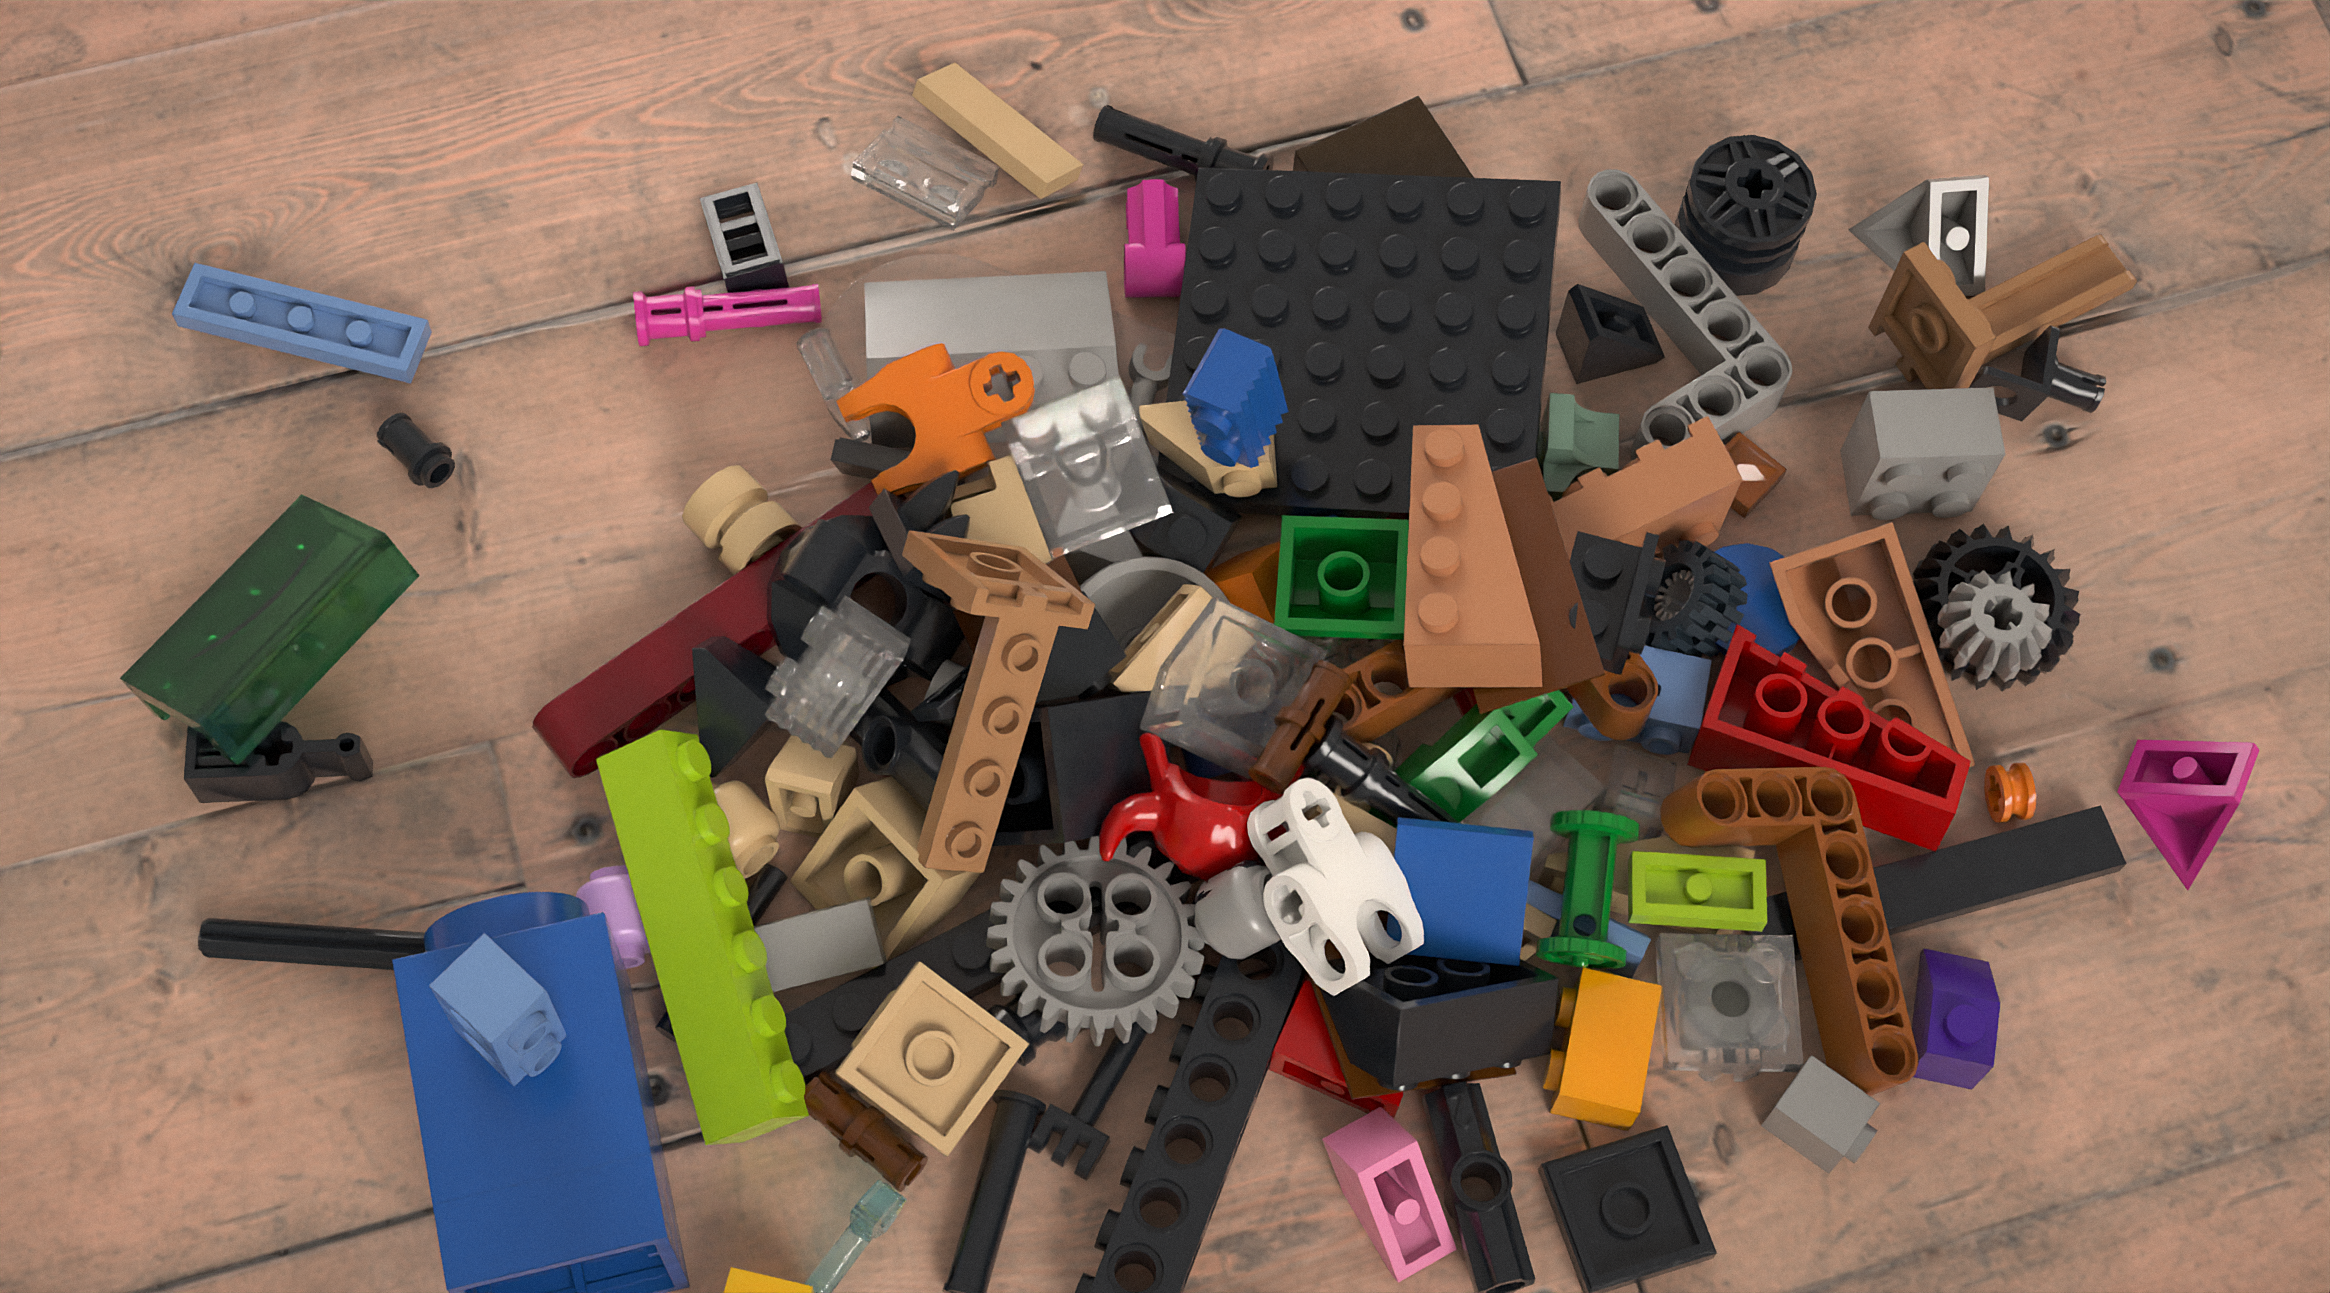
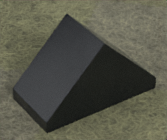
M1576 284L1568 290L1556 330V336L1576 384L1656 364L1665 358L1643 306L1580 284Z

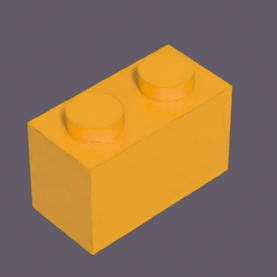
M1582 968L1573 988L1562 987L1554 1020V1026L1565 1028L1561 1051L1551 1049L1542 1084L1543 1089L1553 1091L1549 1113L1624 1131L1630 1130L1641 1110L1662 989L1661 985Z

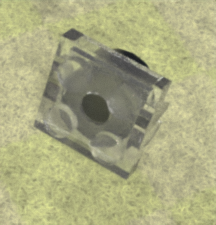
M1659 934L1655 947L1658 985L1662 986L1659 1010L1663 1070L1698 1071V1075L1704 1081L1711 1082L1724 1074H1732L1734 1082H1744L1758 1076L1760 1072H1798L1803 1066V1052L1793 935Z

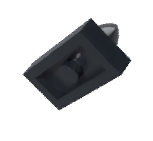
M957 470L943 473L925 482L912 492L906 500L883 489L868 507L903 579L950 603L951 597L942 589L922 580L923 573L903 557L902 553L909 530L967 539L970 525V517L967 514L957 515L944 520L957 487L959 478Z

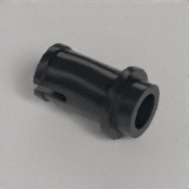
M396 413L385 420L380 426L376 436L379 439L377 442L408 469V477L414 484L418 486L425 485L427 488H436L450 478L455 468L450 448L442 442L435 443L412 422V419L407 414Z

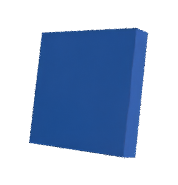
M1398 817L1394 859L1406 878L1424 930V944L1407 954L1519 966L1534 840L1533 831ZM1388 912L1386 933L1393 940L1400 942L1402 938L1400 924Z

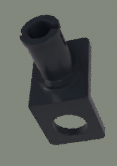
M2050 325L2026 349L2021 376L1985 366L1976 374L1969 388L2002 386L2013 390L2017 394L2013 397H1995L1998 414L2022 422L2047 397L2082 408L2083 411L2089 413L2094 412L2104 396L2105 388L2102 387L2106 384V378L2102 375H2094L2058 362L2056 353L2060 328Z

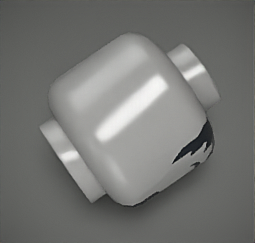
M1244 860L1204 881L1195 895V926L1199 936L1206 944L1227 958L1244 959L1281 940L1264 907V888L1266 883L1273 877L1266 864L1260 861Z

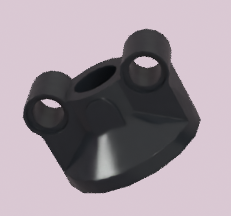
M839 515L828 520L819 519L815 525L807 527L781 552L767 584V621L779 652L803 678L833 691L839 692L840 689L848 687L858 677L877 679L884 687L912 677H921L931 682L945 660L952 659L965 639L952 612L954 611L953 609L943 604L942 599L903 579L873 516ZM872 572L883 576L891 585L895 595L894 614L891 621L882 630H872L863 626L855 618L851 608V593L855 584L863 576Z

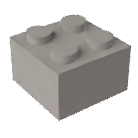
M1994 388L1869 391L1840 450L1851 516L1872 515L1875 519L1891 520L1902 517L1905 514L1933 513L1934 516L1939 518H1952L1966 512H1972L2006 455Z

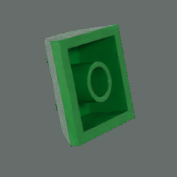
M1282 515L1274 635L1404 640L1409 520Z

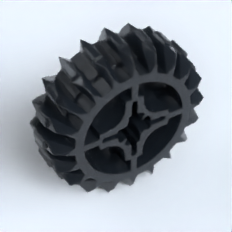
M1984 523L1974 528L1970 536L1959 528L1950 535L1946 543L1939 540L1938 543L1931 546L1926 558L1920 560L1913 571V583L1940 662L1942 663L1946 660L1953 665L1951 681L1959 679L1964 672L1973 675L1976 690L1985 687L1991 677L2001 692L2011 688L2016 679L2026 687L2028 684L2035 682L2040 672L2045 675L2047 672H2051L2059 663V657L2065 655L2074 642V635L2072 633L2078 627L2081 614L2073 610L2079 601L2078 595L2080 591L2065 587L2070 579V569H2053L2051 566L2055 559V549L2043 552L2042 554L2032 549L2034 546L2033 534L2025 537L2020 543L2012 540L2009 525L2000 529L1996 537H1992ZM1983 570L1987 574H1991L1989 576L1995 583L2002 574L2010 571L2013 586L2019 590L2034 584L2035 593L2030 599L2032 603L2050 605L2049 616L2044 624L2053 630L2050 641L2044 649H2041V658L2032 669L2027 671L2020 669L2015 678L2009 679L2007 682H2004L1994 670L1987 679L1979 682L1976 666L1969 662L1966 666L1955 669L1954 659L1959 653L1958 650L1939 648L1940 637L1945 629L1937 624L1939 621L1938 614L1942 607L1948 604L1949 594L1961 582L1970 584L1973 577L1980 574Z

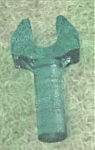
M877 1180L851 1210V1223L804 1284L813 1286L815 1293H832L871 1240L878 1238L889 1229L907 1199L886 1182L883 1183Z

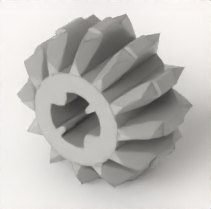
M1983 570L1980 574L1973 577L1970 584L1961 582L1949 594L1948 604H1945L1938 614L1939 621L1937 624L1945 629L1940 637L1939 648L1958 650L1959 653L1954 659L1955 669L1964 667L1969 662L1976 666L1979 682L1987 679L1993 670L2004 682H2007L2009 679L2015 678L2020 669L2025 671L2032 669L2041 658V649H2044L2050 641L2053 630L2044 624L2049 616L2050 605L2032 603L2030 599L2035 593L2034 584L2019 590L2013 586L2010 571L2002 574L1995 583Z

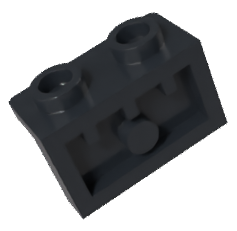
M1577 532L1570 557V565L1605 671L1621 675L1629 652L1642 654L1652 617L1639 614L1644 595L1656 598L1666 560L1654 557L1659 539L1657 534L1646 532L1642 547H1637L1588 533ZM1578 602L1571 608L1569 613V621L1574 629L1576 627Z

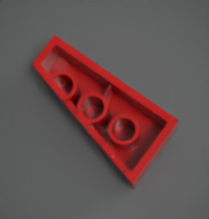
M1737 624L1687 765L1706 772L1714 769L1827 767L1835 769L1843 774L1852 785L1863 827L1936 852L1956 814L1971 760L1897 717L1890 721L1884 719L1863 705L1864 698L1844 686L1837 691L1805 672L1807 664L1786 652L1781 657L1775 655L1755 643L1757 635Z

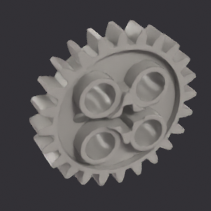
M1099 836L1090 838L1088 850L1080 851L1075 841L1065 842L1062 855L1058 857L1051 849L1042 845L1039 847L1038 868L1022 859L1017 862L1015 877L1018 882L1003 879L999 894L1003 902H992L989 921L995 924V926L988 928L986 946L997 950L991 954L990 971L993 973H1006L1001 981V995L1010 996L1022 992L1017 1014L1023 1017L1038 1008L1043 1012L1040 1031L1043 1033L1051 1029L1057 1021L1065 1023L1066 1042L1072 1043L1077 1037L1080 1028L1090 1029L1091 1038L1095 1046H1101L1105 1029L1114 1028L1117 1036L1123 1043H1128L1132 1023L1135 1021L1149 1034L1153 1033L1158 1019L1156 1010L1173 1019L1179 1006L1177 996L1190 998L1195 984V980L1191 975H1200L1205 956L1197 951L1203 949L1205 942L1199 936L1196 927H1194L1195 904L1183 905L1188 900L1191 884L1187 881L1170 886L1169 881L1174 864L1167 862L1156 869L1148 866L1152 849L1148 846L1142 849L1134 858L1126 855V838L1121 841L1113 859L1108 862L1103 861L1100 856ZM1093 886L1100 888L1102 902L1100 941L1104 945L1101 960V975L1104 989L1100 992L1094 991L1091 986L1093 937L1088 930L1092 915L1089 888ZM1054 901H1065L1073 905L1077 911L1070 914H1059L1051 910L1047 905ZM1120 902H1132L1140 906L1144 912L1137 915H1127L1117 910L1114 905ZM1062 961L1075 966L1079 972L1073 976L1064 977L1053 973L1048 966L1054 962ZM1126 962L1135 963L1142 967L1146 974L1140 977L1125 976L1115 966Z

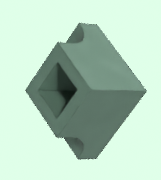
M1549 394L1539 429L1537 460L1547 492L1554 502L1562 498L1565 489L1577 481L1578 477L1599 467L1607 476L1618 472L1619 414L1587 410L1576 403L1575 395Z

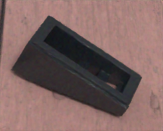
M758 183L700 198L727 293L789 288L784 264ZM751 211L754 212V214L750 216L742 217L724 223L719 222V220L748 213Z

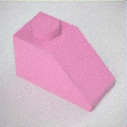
M1383 1108L1375 1109L1322 1139L1345 1198L1391 1275L1398 1283L1457 1250L1417 1140Z

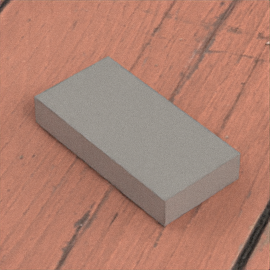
M870 896L754 926L755 932L759 935L766 948L767 963L765 967L773 992L882 965L887 961Z

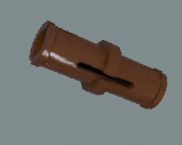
M1318 660V662L1314 663L1311 673L1290 706H1282L1274 718L1277 728L1254 765H1251L1248 770L1249 776L1255 782L1273 793H1284L1310 749L1315 748L1327 733L1324 728L1325 724L1346 690H1349L1353 684L1352 679L1347 673L1327 661Z
M827 1072L820 1073L818 1078L812 1079L805 1087L804 1100L808 1114L840 1141L839 1149L849 1157L857 1155L879 1172L898 1192H902L906 1185L909 1186L918 1177L925 1167L928 1157L912 1144L905 1141L894 1129L884 1122V1113L874 1106L867 1108L844 1090Z

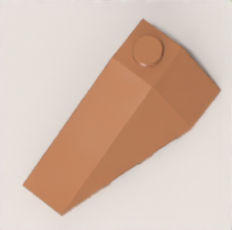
M1893 522L1769 562L1789 624L1839 689L1842 686L1848 688L1864 698L1863 705L1888 721L1895 717L1899 718L1971 760L1970 767L1975 765Z

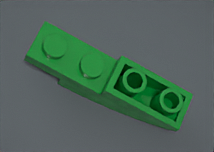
M1560 690L1480 714L1476 703L1432 746L1422 743L1394 772L1460 823L1491 798L1538 755L1533 746L1574 707ZM1371 807L1369 814L1397 829V826L1388 820L1386 816L1374 807Z

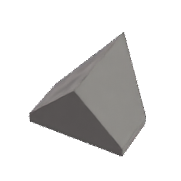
M1986 175L1926 179L1848 230L1894 271L1904 251L1925 242L1935 257L1944 261L1949 266L1954 275L1956 285L1965 296L1978 295L1985 291L1989 177Z

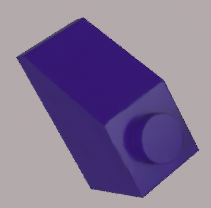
M1925 948L1920 952L1912 1021V1032L1918 1053V1067L1916 1074L1913 1076L1914 1078L1972 1090L1994 1067L2000 999L1988 961Z

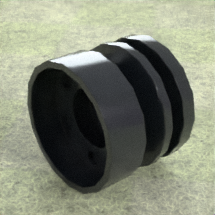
M1757 135L1730 136L1710 145L1696 160L1676 216L1675 226L1736 296L1758 294L1776 285L1791 267L1800 239L1803 237L1806 226L1812 216L1817 196L1812 172L1797 153L1779 141Z

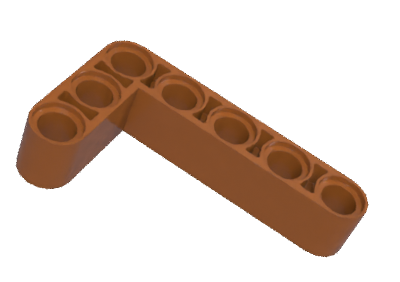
M1395 640L1342 669L1352 679L1353 684L1349 690H1346L1333 712L1343 715L1348 720L1347 723L1343 724L1344 731L1360 743H1369L1469 687H1409L1404 640ZM1631 652L1628 654L1621 675L1604 670V676L1566 687L1592 725L1603 736L1613 740H1627L1636 737L1644 729L1658 695V682L1653 672L1639 654ZM1380 682H1391L1397 685L1403 692L1396 695H1386L1378 691L1374 685ZM1624 694L1634 700L1637 706H1621L1610 695Z
M1827 767L1714 769L1703 773L1671 792L1663 799L1660 808V819L1665 832L1673 841L1681 846L1696 848L1776 845L1826 1065L1869 1096L1910 1081L1916 1074L1918 1053L1861 816L1851 783L1843 774Z

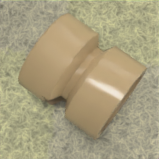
M740 465L726 467L703 482L692 494L685 505L682 515L684 524L706 547L711 549L722 548L718 560L733 575L802 529L779 503L768 501L767 491Z

